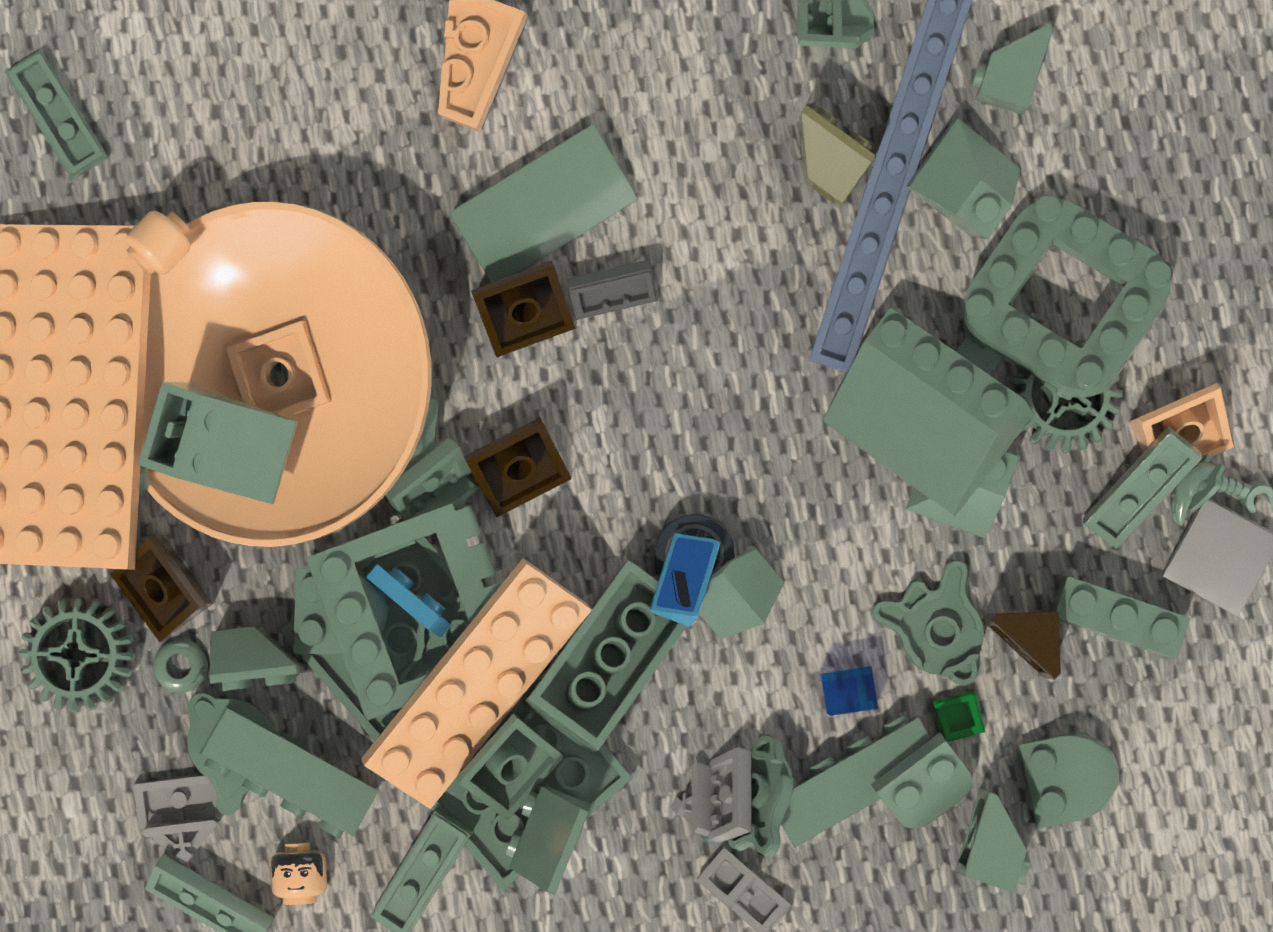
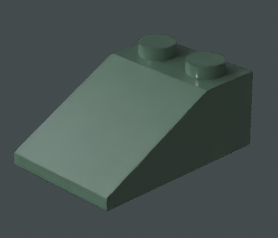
M544 784L539 793L531 790L522 811V815L529 817L523 834L514 831L505 855L513 858L509 868L544 891L555 895L588 815L590 803Z

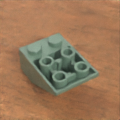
M162 382L138 465L174 478L274 504L298 421L185 382Z

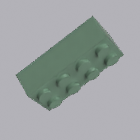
M627 560L621 566L592 606V611L572 634L523 702V705L590 754L597 752L687 627L649 612L658 581L630 560Z

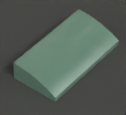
M594 124L452 210L449 212V215L490 282L493 283L522 272L634 203L638 198Z

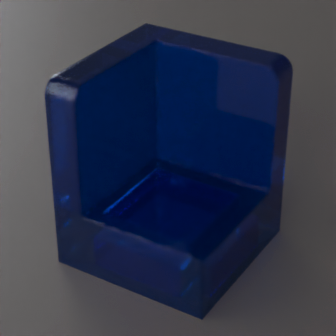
M868 665L818 673L819 680L822 682L826 713L829 716L878 709L872 666Z

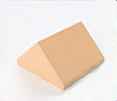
M1217 383L1129 421L1143 453L1168 426L1201 451L1202 457L1205 454L1213 457L1234 447L1221 388Z

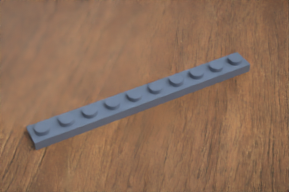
M927 0L809 358L810 362L847 374L855 359L910 191L906 186L916 173L972 0Z

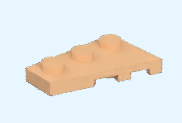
M449 0L448 21H445L444 34L446 37L445 59L441 71L438 114L442 118L480 132L528 18L524 11L495 0Z

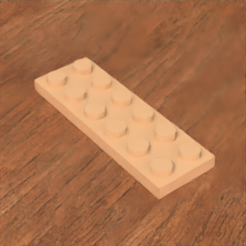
M522 558L361 758L364 766L431 809L592 609L582 599Z

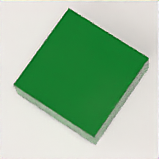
M975 691L932 701L941 735L947 742L985 732Z

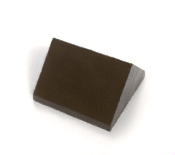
M552 261L471 290L496 358L576 329Z
M541 417L464 456L496 517L572 479Z
M154 534L136 549L135 570L115 569L110 574L159 643L213 604L164 535Z
M1059 612L992 613L984 616L983 622L1043 678L1055 680L1061 674Z

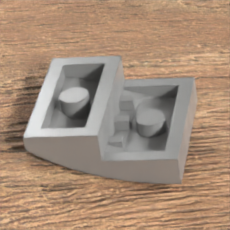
M1210 498L1196 510L1184 531V537L1163 571V577L1238 617L1273 556V532Z

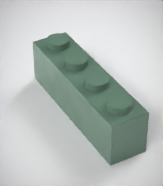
M226 707L200 751L202 755L208 757L204 764L208 768L225 777L228 776L231 770L246 778L242 784L245 788L264 798L268 791H271L283 798L280 805L282 808L303 818L306 811L321 819L318 827L339 839L343 832L354 837L378 793V790Z
M902 714L883 725L886 731L885 734L872 741L868 735L857 739L846 746L849 752L848 755L835 762L831 756L820 760L809 767L812 775L798 783L792 777L793 792L781 825L794 848L881 799L871 784L931 740L919 717L915 716L908 720L906 714Z

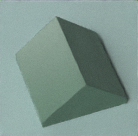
M515 712L460 772L455 780L508 821L527 800L530 791H535L565 756Z

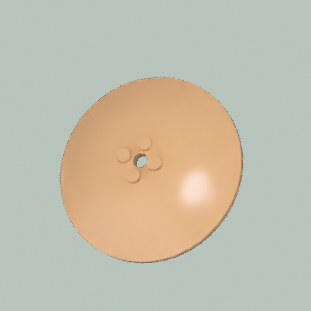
M251 202L215 210L186 224L190 230L185 234L191 245L189 252L167 274L161 275L155 271L151 274L142 449L162 382H185L296 420L298 425L274 504L174 478L147 468L149 475L147 491L161 506L190 527L211 537L235 544L276 547L300 544L336 532L359 519L388 493L407 467L422 435L430 402L432 363L429 340L416 299L399 270L374 242L344 221L322 211L280 202ZM277 363L284 364L288 370V380L281 387L276 386L271 380V370Z

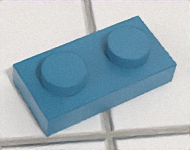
M377 564L366 577L423 626L440 638L452 625L441 616L445 608L426 592L421 598L412 592L410 588L414 582L395 566L388 572Z

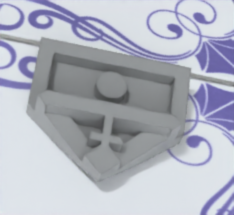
M737 747L712 759L709 765L697 761L693 763L692 782L682 798L676 796L671 809L676 814L683 816L692 825L691 830L694 833L707 836L713 841L722 842L751 832V751Z
M203 774L141 781L133 784L138 824L143 829L141 834L153 839L174 855V859L185 866L224 816L216 807V792L213 784Z

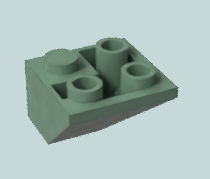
M259 626L211 631L210 684L222 682L223 691L254 687L253 679L265 678L266 686L297 682L296 674L306 672L304 662Z

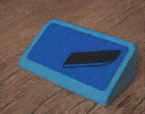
M674 533L649 612L689 627L699 615L721 542L709 538Z

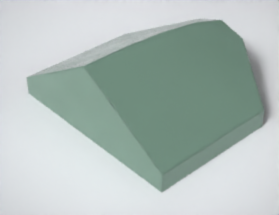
M797 0L796 33L798 44L801 46L856 49L874 36V14L866 0Z
M753 545L745 549L747 552L728 561L709 579L699 615L720 639L764 624L784 585L782 579Z

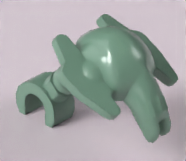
M1208 454L1202 457L1199 463L1170 494V496L1174 497L1171 507L1172 519L1180 526L1184 524L1188 509L1192 512L1196 511L1217 491L1240 498L1241 505L1250 513L1256 512L1253 501L1259 493L1263 494L1267 502L1273 504V489L1261 481L1246 483L1222 475L1225 466L1222 464L1217 466L1210 464L1209 462L1212 457Z

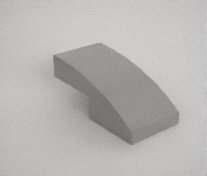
M725 847L697 878L698 882L724 905L733 910L756 932H771L793 906Z

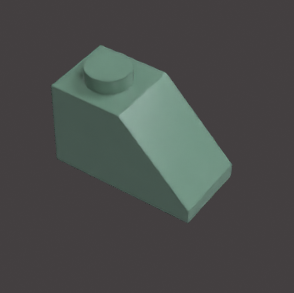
M1043 26L993 52L986 64L979 62L971 87L978 88L975 100L1023 115L1029 107L1053 28Z

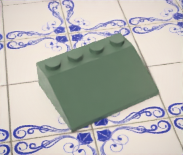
M890 307L863 342L823 418V422L953 516H956L1034 414L1024 398Z

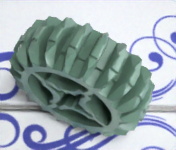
M1078 340L1075 343L1081 349L1085 344L1083 340ZM1015 365L1025 375L1024 377L1011 376L1008 382L1013 386L1020 387V392L1015 393L1026 400L1034 414L1021 431L1023 432L1031 426L1035 429L1029 439L1032 444H1036L1044 435L1047 437L1045 450L1052 451L1056 446L1057 440H1060L1062 453H1069L1072 448V439H1074L1079 450H1084L1088 448L1086 434L1095 443L1103 439L1097 426L1108 431L1113 429V422L1105 417V415H1119L1121 413L1120 407L1109 403L1110 399L1122 398V390L1109 389L1104 394L1102 392L1099 393L1096 409L1091 406L1092 403L1086 397H1072L1075 404L1071 405L1070 402H1067L1058 407L1054 412L1060 398L1056 395V388L1021 366ZM1120 375L1117 376L1115 382L1120 380ZM1033 382L1039 385V389L1046 394L1048 399V405L1042 418H1040L1033 406L1031 396ZM1064 411H1071L1089 420L1084 426L1075 430H1061L1052 427L1055 420Z
M75 597L73 610H71L67 599H60L57 604L59 614L51 606L43 607V615L47 622L45 623L43 620L33 617L30 620V624L38 630L37 634L28 632L22 634V639L32 643V648L19 650L20 657H31V664L22 666L20 670L22 674L34 672L36 675L27 684L29 689H36L41 685L45 687L39 695V700L46 702L56 694L54 700L55 709H63L69 699L71 712H80L83 699L89 711L96 710L98 705L96 695L107 704L113 701L112 694L107 689L108 687L118 692H122L125 689V685L117 679L118 674L124 677L132 676L133 670L122 666L123 660H135L136 653L123 652L122 645L131 644L135 640L132 635L120 638L118 632L125 629L128 625L125 620L117 621L113 625L110 623L116 614L114 608L106 609L100 616L101 601L92 600L86 611L84 597ZM72 620V629L68 630L67 640L59 647H46L52 632L59 625ZM86 621L93 623L103 632L108 641L109 649L97 648L91 644L88 638V630L85 629ZM78 643L79 650L86 651V653H95L97 657H86L85 660H79L81 665L78 667L76 666L75 659L69 658V656H59L58 652H69V649H76L74 644ZM45 660L56 661L63 665L66 670V680H70L69 688L62 686L51 676ZM95 662H109L103 677L92 687L83 690V680L86 679L88 668Z

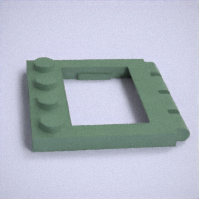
M453 503L306 557L366 721L403 707L434 668L418 673L419 677L399 684L355 562H361L371 556L378 558L415 544V540L430 536L436 532L469 623H471L501 586L500 582L484 587L482 584V579L496 574L485 542L469 547L466 541L468 538L481 534L471 505L455 511Z

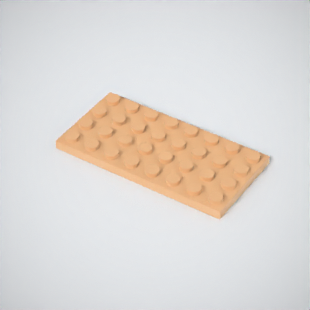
M0 224V564L135 570L141 467L138 465L142 449L151 275L144 272L125 252L129 248L126 241L127 234L134 226Z

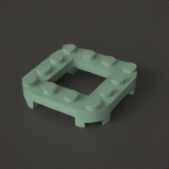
M1045 195L1021 211L971 282L964 303L965 324L971 334V340L983 350L985 346H988L1057 388L1056 395L1071 400L1072 397H1090L1101 392L1104 394L1115 384L1117 376L1158 315L1161 316L1170 292L1171 270L1156 252L1070 201ZM1054 246L1123 286V289L1082 349L1010 306L1048 250H1052Z

